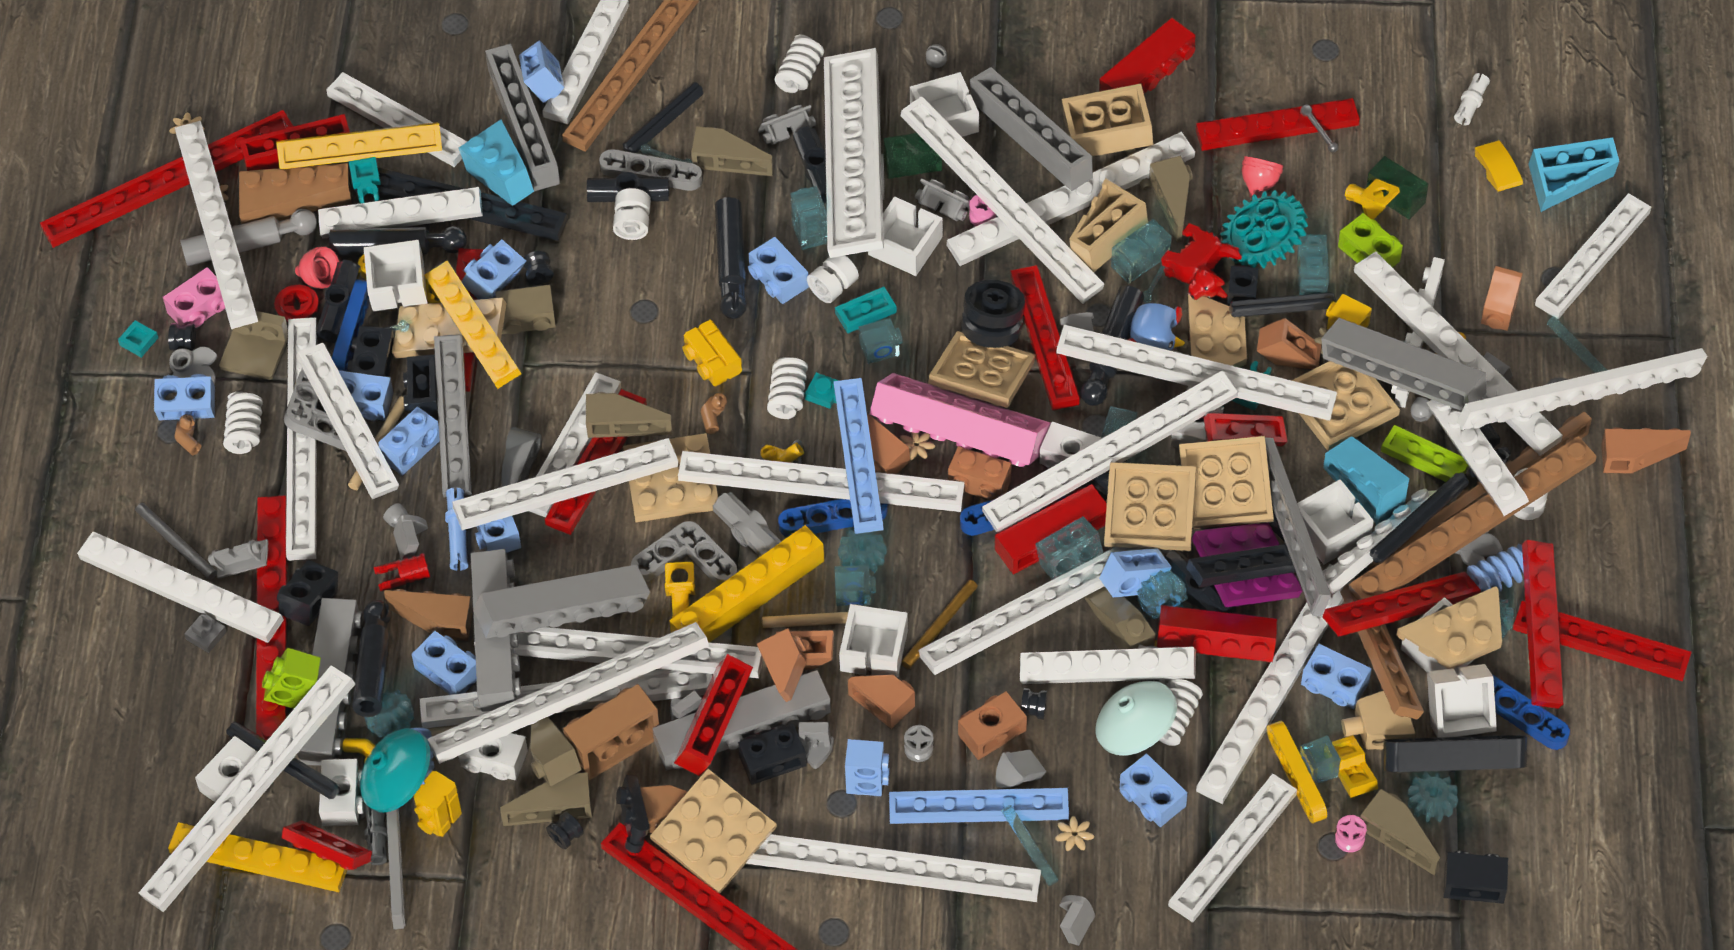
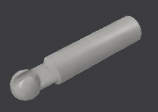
M299 209L292 214L290 219L278 221L274 216L232 226L231 228L238 252L241 253L281 242L282 235L295 232L299 235H308L314 231L317 222L314 213L310 210ZM205 234L180 240L187 267L212 260Z

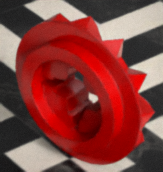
M291 285L278 293L274 306L278 316L285 317L288 322V319L311 318L313 313L318 312L319 300L312 288L305 285ZM295 298L301 304L299 310L294 308Z

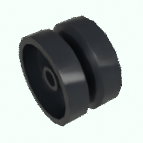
M983 280L975 282L968 287L964 295V311L961 320L962 333L966 338L977 345L988 348H1001L1016 342L1022 332V316L1025 309L1024 294L1019 288L1000 280Z

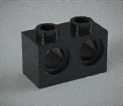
M360 326L358 337H353L352 353H354L353 360L349 359L347 372L389 377L393 360V328Z
M307 560L300 569L295 570L288 584L280 588L277 594L279 614L310 626L319 615L322 598L333 599L338 593V571Z

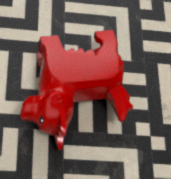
M1189 223L1182 231L1183 236H1190L1188 244L1185 245L1184 249H1181L1180 253L1167 250L1161 258L1162 266H1165L1163 270L1165 276L1169 278L1175 277L1181 282L1189 284L1188 294L1194 300L1201 297L1212 298L1216 295L1227 298L1228 295L1221 287L1225 282L1211 270L1222 257L1242 259L1239 253L1240 249L1233 247V245L1222 243L1213 232L1203 231L1200 227Z

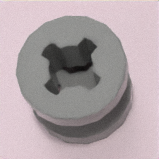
M915 725L905 732L904 750L906 756L915 762H923L929 759L934 750L933 733L926 726Z

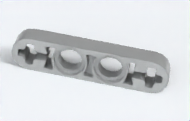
M606 150L599 158L601 172L609 177L617 178L619 174L624 172H632L638 177H669L670 188L687 191L696 190L702 184V171L698 165L620 150ZM635 164H642L645 166V168L639 172H635L630 169ZM666 168L671 173L668 176H659L657 171Z

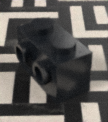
M435 354L407 357V371L403 372L404 387L407 388V395L403 397L405 412L410 411L411 413L418 406L435 420H438Z
M793 723L786 726H776L771 731L760 735L747 736L743 741L738 742L739 757L751 785L807 766L806 752Z
M1466 851L1448 852L1444 871L1443 898L1504 904L1507 893L1508 858L1500 857L1497 854L1474 855Z

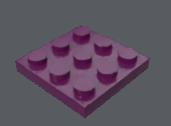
M1269 522L1195 531L1192 536L1200 557L1280 545ZM1294 572L1215 585L1225 607L1299 598L1303 591Z

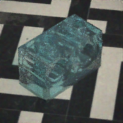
M817 186L802 188L790 193L792 226L801 250L827 244L826 209Z
M1152 219L1112 247L1111 267L1130 284L1160 263L1167 250L1171 251L1172 236Z
M1306 234V236L1299 237L1302 244L1298 245L1297 249L1299 295L1326 293L1329 283L1327 235Z
M1084 516L1035 544L1040 565L1052 580L1103 554L1099 533Z

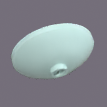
M1142 681L1122 688L1105 703L1098 716L1096 737L1106 751L1115 755H1132L1151 747L1167 733L1174 722L1177 713V701L1174 694L1166 685L1157 681Z

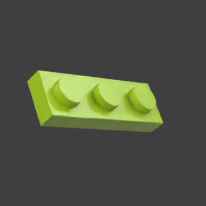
M1396 425L1393 426L1381 446V452L1445 482L1456 473L1462 472L1465 474L1469 468L1463 456Z

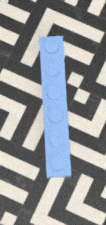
M862 378L834 381L855 534L883 530V521Z
M1068 788L889 792L890 824L1069 820Z

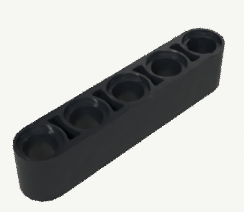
M1521 735L1385 739L1383 740L1384 771L1419 772L1527 767V737Z

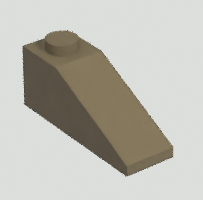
M696 126L691 155L692 163L698 165L700 169L773 176L772 155L724 129Z
M1181 155L1151 163L1149 170V181L1177 242L1183 239L1182 231L1185 224L1189 183L1193 179L1191 168L1188 164H1184Z
M597 392L595 394H586V428L588 438L672 435L671 415L615 393Z
M1105 586L1085 596L1086 602L1119 649H1138L1139 645L1146 647L1155 645V632L1141 612L1125 597L1113 598Z
M548 717L531 724L530 750L534 759L531 766L539 779L543 777L551 787L582 770L573 746Z
M577 772L551 787L545 782L501 806L500 812L503 826L558 821L559 815L565 811L575 819L592 818L588 772Z
M1380 789L1361 814V819L1366 824V833L1432 875H1435L1440 862V856L1407 805L1397 795Z

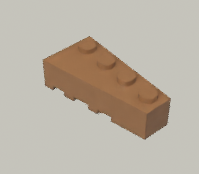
M348 163L239 172V216L241 224L274 216L278 221L291 218L292 214L299 209H307L318 213V209L352 204V182Z

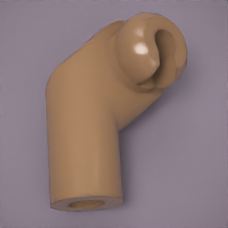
M716 393L710 397L701 408L703 424L708 434L716 433L719 430L717 417L727 404L726 397L721 393Z
M185 414L180 417L176 424L174 437L191 455H196L202 446L193 438L195 419L193 416Z

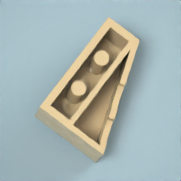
M1106 178L1102 183L1100 193L1097 197L1093 198L1092 206L1087 215H1083L1070 237L1071 250L1093 272L1099 269L1148 226L1146 203Z

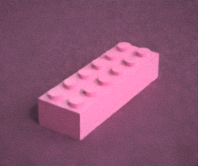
M895 373L890 374L877 383L869 414L876 416L877 420L881 423L893 424L895 422L904 425L903 429L914 433L923 431L929 433L932 439L938 441H946L948 439L956 442V446L968 450L976 448L982 450L983 454L994 458L1001 456L1010 459L1009 462L1011 464L1021 467L1030 465L1040 457V447L1051 424L1044 420L969 398L965 395L944 390Z

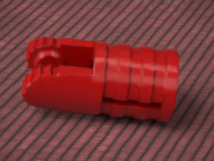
M423 553L419 554V556H412V558H405L401 561L397 560L373 567L375 574H385L396 569L399 571L400 578L387 580L378 585L380 592L406 585V583H412L416 580L419 581L423 578H430Z

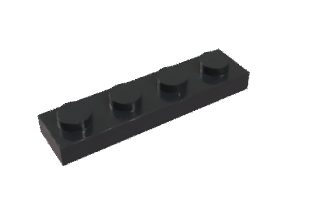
M1286 544L1189 559L1186 566L1199 587L1296 572Z

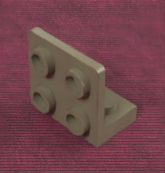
M256 311L258 322L232 329V334L219 367L224 371L271 380L288 341L287 323L283 316Z

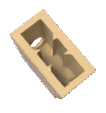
M1384 691L1359 699L1356 702L1355 717L1341 720L1344 736L1360 734L1364 748L1368 750L1383 749V740L1415 738L1411 718L1400 717L1394 714Z

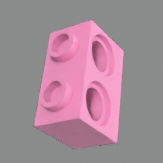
M208 267L163 297L167 313L180 326L194 324L195 328H197L209 317L225 309L217 277Z

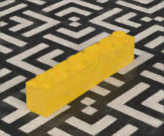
M804 525L669 620L671 633L696 622L710 643L824 562L823 543Z

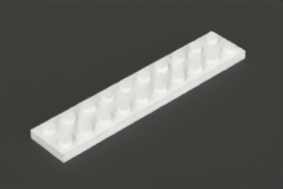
M876 48L824 57L827 249L830 258L884 248L878 54Z

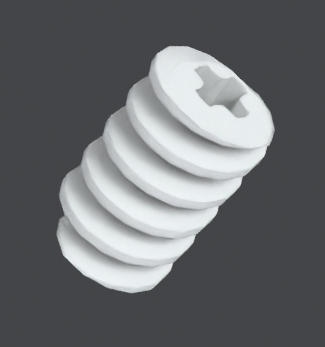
M796 35L774 80L777 86L788 93H796L798 90L807 89L808 82L811 81L812 74L816 71V65L820 63V57L824 54L823 47L808 36Z
M788 357L775 360L772 366L769 402L767 403V410L771 415L781 419H791L795 417L797 411L803 408L804 382L807 378L806 371L808 370V365L805 361Z
M233 392L228 395L223 445L232 453H248L252 447L260 442L258 435L261 431L259 426L261 424L260 416L262 415L261 407L263 400L258 395L246 392Z
M1173 679L1166 685L1172 691L1177 701V713L1174 722L1167 733L1159 740L1169 746L1180 744V737L1185 733L1184 727H1188L1190 723L1189 718L1194 714L1193 709L1197 708L1198 700L1203 695L1202 690L1197 685L1182 679Z

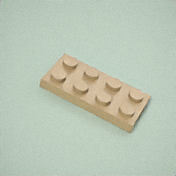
M503 298L474 300L501 341L507 303ZM442 303L400 306L392 354L395 358L434 355V336L462 333ZM462 335L463 352H473V350L465 340L464 336Z

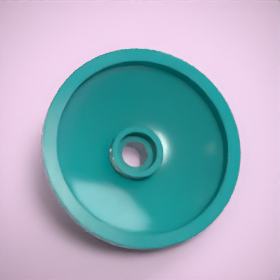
M410 728L400 729L385 736L372 749L364 763L360 778L361 795L368 807L377 812H391L403 806L415 795L426 777L430 764V746L423 734Z

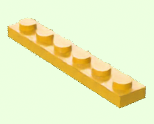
M438 122L276 141L280 169L348 162L372 157L382 158L442 151Z
M445 261L426 273L424 276L497 389L521 375L518 367L449 262Z
M178 822L168 847L170 854L173 853L195 826ZM231 834L226 837L206 861L335 892H340L347 873V869L340 867L339 863L330 859L319 858L314 853Z

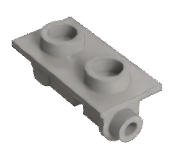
M797 105L787 110L788 114L780 117L777 114H773L763 119L758 132H766L763 134L765 143L774 145L789 139L790 135L787 128L791 127L794 134L799 128L806 126L812 128L816 126L814 117L808 116L811 105L806 107Z
M921 178L920 181L925 187L923 190L919 189L915 195V199L918 200L919 204L936 211L941 202L943 203L940 210L941 214L955 221H963L966 218L967 211H965V208H969L970 204L967 195L957 190L951 193L945 190V185L939 181L931 179L928 182Z
M250 540L248 543L234 546L233 549L213 550L212 554L208 556V561L210 565L217 567V578L267 566L268 540L257 542Z

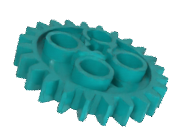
M1274 190L1271 196H1268L1266 191H1263L1261 198H1257L1254 194L1251 202L1243 200L1244 206L1242 208L1235 206L1236 214L1227 215L1230 222L1222 225L1225 231L1220 233L1223 238L1222 243L1230 244L1240 249L1239 253L1242 259L1231 258L1235 264L1240 263L1241 266L1249 264L1251 268H1256L1258 263H1260L1264 269L1269 261L1276 265L1277 258L1280 257L1282 260H1286L1285 253L1287 251L1294 253L1295 251L1292 246L1302 244L1299 237L1306 236L1303 228L1308 227V223L1305 220L1308 217L1300 201H1297L1293 195L1289 197L1286 192H1283L1279 196L1278 192Z

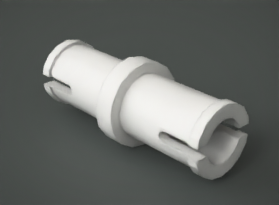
M1480 73L1474 74L1468 90L1463 92L1461 96L1462 102L1457 113L1454 115L1457 123L1462 125L1465 118L1464 125H1469L1476 108L1481 106L1483 102L1482 96L1490 83L1489 78L1484 74L1481 75L1480 80H1478Z

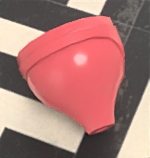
M1244 156L1242 176L1248 187L1249 197L1252 198L1255 194L1257 198H1261L1263 191L1267 192L1274 187L1283 172V165Z
M317 247L302 256L299 265L295 268V273L309 286L319 289L328 288L331 285L339 259L332 249Z

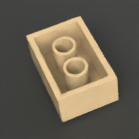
M1141 84L1062 99L1067 134L1092 157L1153 145L1152 125Z

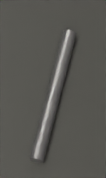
M144 503L137 505L135 511L209 580H212L217 575V571Z

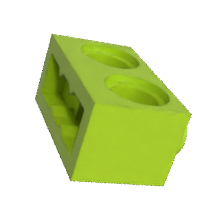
M1364 213L1340 231L1338 247L1357 263L1374 252H1377L1392 268L1401 260L1403 245L1395 236L1389 235L1376 220L1370 219Z
M287 648L281 657H276L272 670L267 671L262 681V688H265L264 700L294 709L316 684L321 657Z

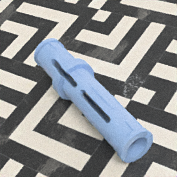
M450 488L446 491L448 511L445 513V521L448 523L450 568L457 571L459 560L460 571L468 568L466 529L461 530L452 502L463 499L464 490L457 488V495L454 498V488Z

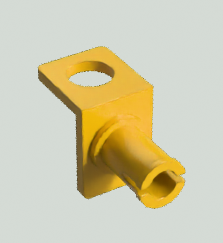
M1375 179L1366 189L1356 184H1350L1346 188L1345 196L1346 200L1362 205L1364 214L1370 219H1375L1386 208V205L1400 193V189L1397 186ZM1382 190H1388V195L1384 197Z
M693 562L665 564L666 583L664 585L666 596H671L672 618L688 608L689 595H695ZM677 569H683L688 573V579L686 582L674 583L671 578L672 573Z

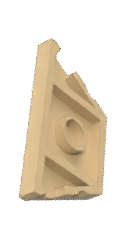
M1188 294L1190 356L1238 368L1246 365L1245 317H1232L1229 311L1230 306L1207 297L1194 300Z
M1495 586L1398 628L1397 636L1403 641L1406 638L1419 646L1418 651L1428 657L1435 658L1440 665L1447 669L1456 668L1501 648L1502 645L1499 590Z

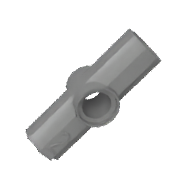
M732 492L723 493L717 498L713 505V511L730 527L733 536L742 546H749L760 557L782 542L769 530L763 516L756 510L750 511Z

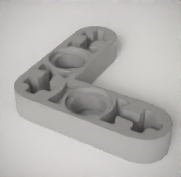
M302 368L284 415L285 425L292 431L346 451L339 436L335 435L336 430L327 413L315 409L318 396L311 383L307 382L308 378ZM307 391L311 394L312 399L304 400L299 396L298 392ZM298 408L303 410L300 420L295 419ZM321 422L326 423L331 427V431L323 432L318 428L317 424Z
M691 521L679 524L637 554L631 561V565L637 564L638 568L640 565L644 567L649 565V570L647 571L640 569L645 582H649L663 573L666 563L678 562L686 555L718 586L737 573L735 562L698 524ZM685 533H687L688 535H692V534H693V535H694V541H693L690 537H688V536L684 538V534H685ZM663 547L674 549V553L668 557L661 556L658 552ZM709 549L715 554L710 559H702L699 557V553L702 550ZM719 567H720L724 572L730 571V575H728V576H727L726 574H721V575H720Z

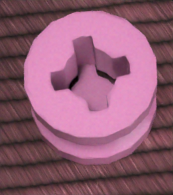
M978 195L972 197L969 204V219L974 226L996 218V214Z
M1347 815L1338 821L1335 843L1342 851L1356 852L1363 847L1367 831L1365 822L1355 815Z

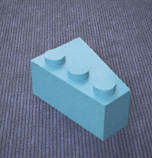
M499 120L459 147L466 171L512 206L534 192L527 169L502 120Z
M1606 138L1533 149L1528 165L1540 211L1542 212L1614 177L1619 164L1614 139Z
M1353 436L1325 453L1324 470L1335 481L1341 479L1354 495L1355 502H1359L1376 525L1388 520L1394 515L1393 511L1396 508L1405 505L1409 478Z

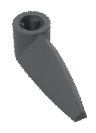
M517 427L511 428L506 440V452L502 465V487L527 479L541 447V434Z

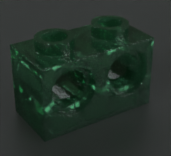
M918 133L884 138V160L889 179L942 171V158Z
M1386 156L1368 172L1366 188L1375 179L1399 187L1400 193L1387 206L1410 220L1426 203L1429 184ZM1382 190L1384 197L1388 195V190Z

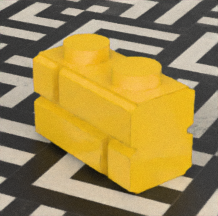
M708 320L699 325L698 328L695 327L684 334L683 352L689 361L694 359L697 363L698 373L703 380L709 379L712 385L716 387L726 382L728 378L731 379L741 373L742 363L740 356L712 320Z
M432 771L424 780L425 784H422L414 795L416 805L414 811L419 818L417 824L425 833L430 835L434 833L439 837H443L450 829V823H455L462 812L455 782L437 771Z

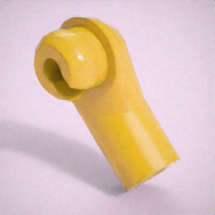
M797 442L785 450L772 445H765L760 451V455L764 460L788 463L793 462L804 454L802 447Z
M345 738L342 747L343 751L347 753H362L366 757L364 759L365 763L375 745L365 738Z

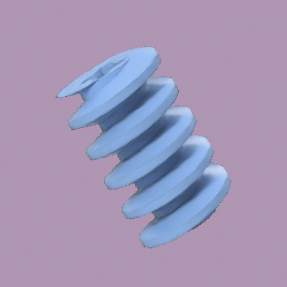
M1518 543L1517 547H1509L1506 552L1500 551L1496 556H1489L1486 561L1480 560L1476 565H1469L1467 567V575L1483 592L1491 589L1492 586H1497L1499 592H1501V582L1508 588L1512 587V577L1517 583H1521L1523 580L1521 573L1524 574L1522 545Z

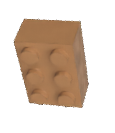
M637 684L631 688L623 689L610 701L596 705L591 712L583 717L571 720L563 728L564 737L576 752L582 769L579 772H588V778L591 780L653 743L652 728L659 726L658 711L643 689Z

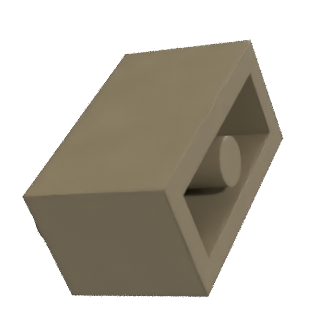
M550 285L495 292L496 298H503L507 303L502 334H517L532 330L543 331L556 327Z

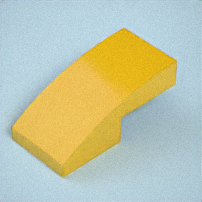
M1500 140L1475 147V157L1486 169L1487 180L1498 192L1523 184L1522 177L1512 157Z
M1354 735L1326 744V749L1333 766L1350 798L1378 789L1377 779L1367 765L1365 753Z

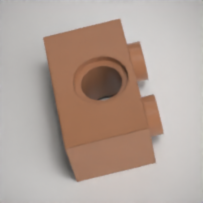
M1006 691L999 696L994 695L990 697L983 706L975 711L969 710L964 713L960 720H958V735L975 757L980 760L1025 732L1027 716ZM986 722H995L996 724L990 726V725H986L985 723H986Z

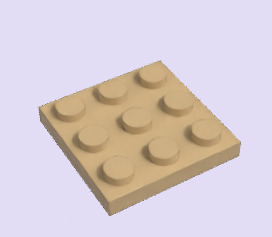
M957 331L931 371L928 384L963 394L969 398L983 400L995 406L1008 408L1035 361V354L1009 346L1001 348L980 346L968 340L962 332Z
M1329 361L1291 380L1337 392L1330 421L1299 413L1327 451L1351 436L1356 438L1399 416L1400 409L1376 378Z
M707 433L669 439L678 459V467L629 481L635 522L713 511V505L718 498L716 485L678 480L682 451L710 454ZM657 441L623 446V449L626 451Z
M1265 436L1179 444L1181 466H1196L1192 529L1273 522Z
M1110 462L1104 546L1191 551L1196 466Z
M707 769L650 835V839L720 894L776 829L777 824L711 770Z

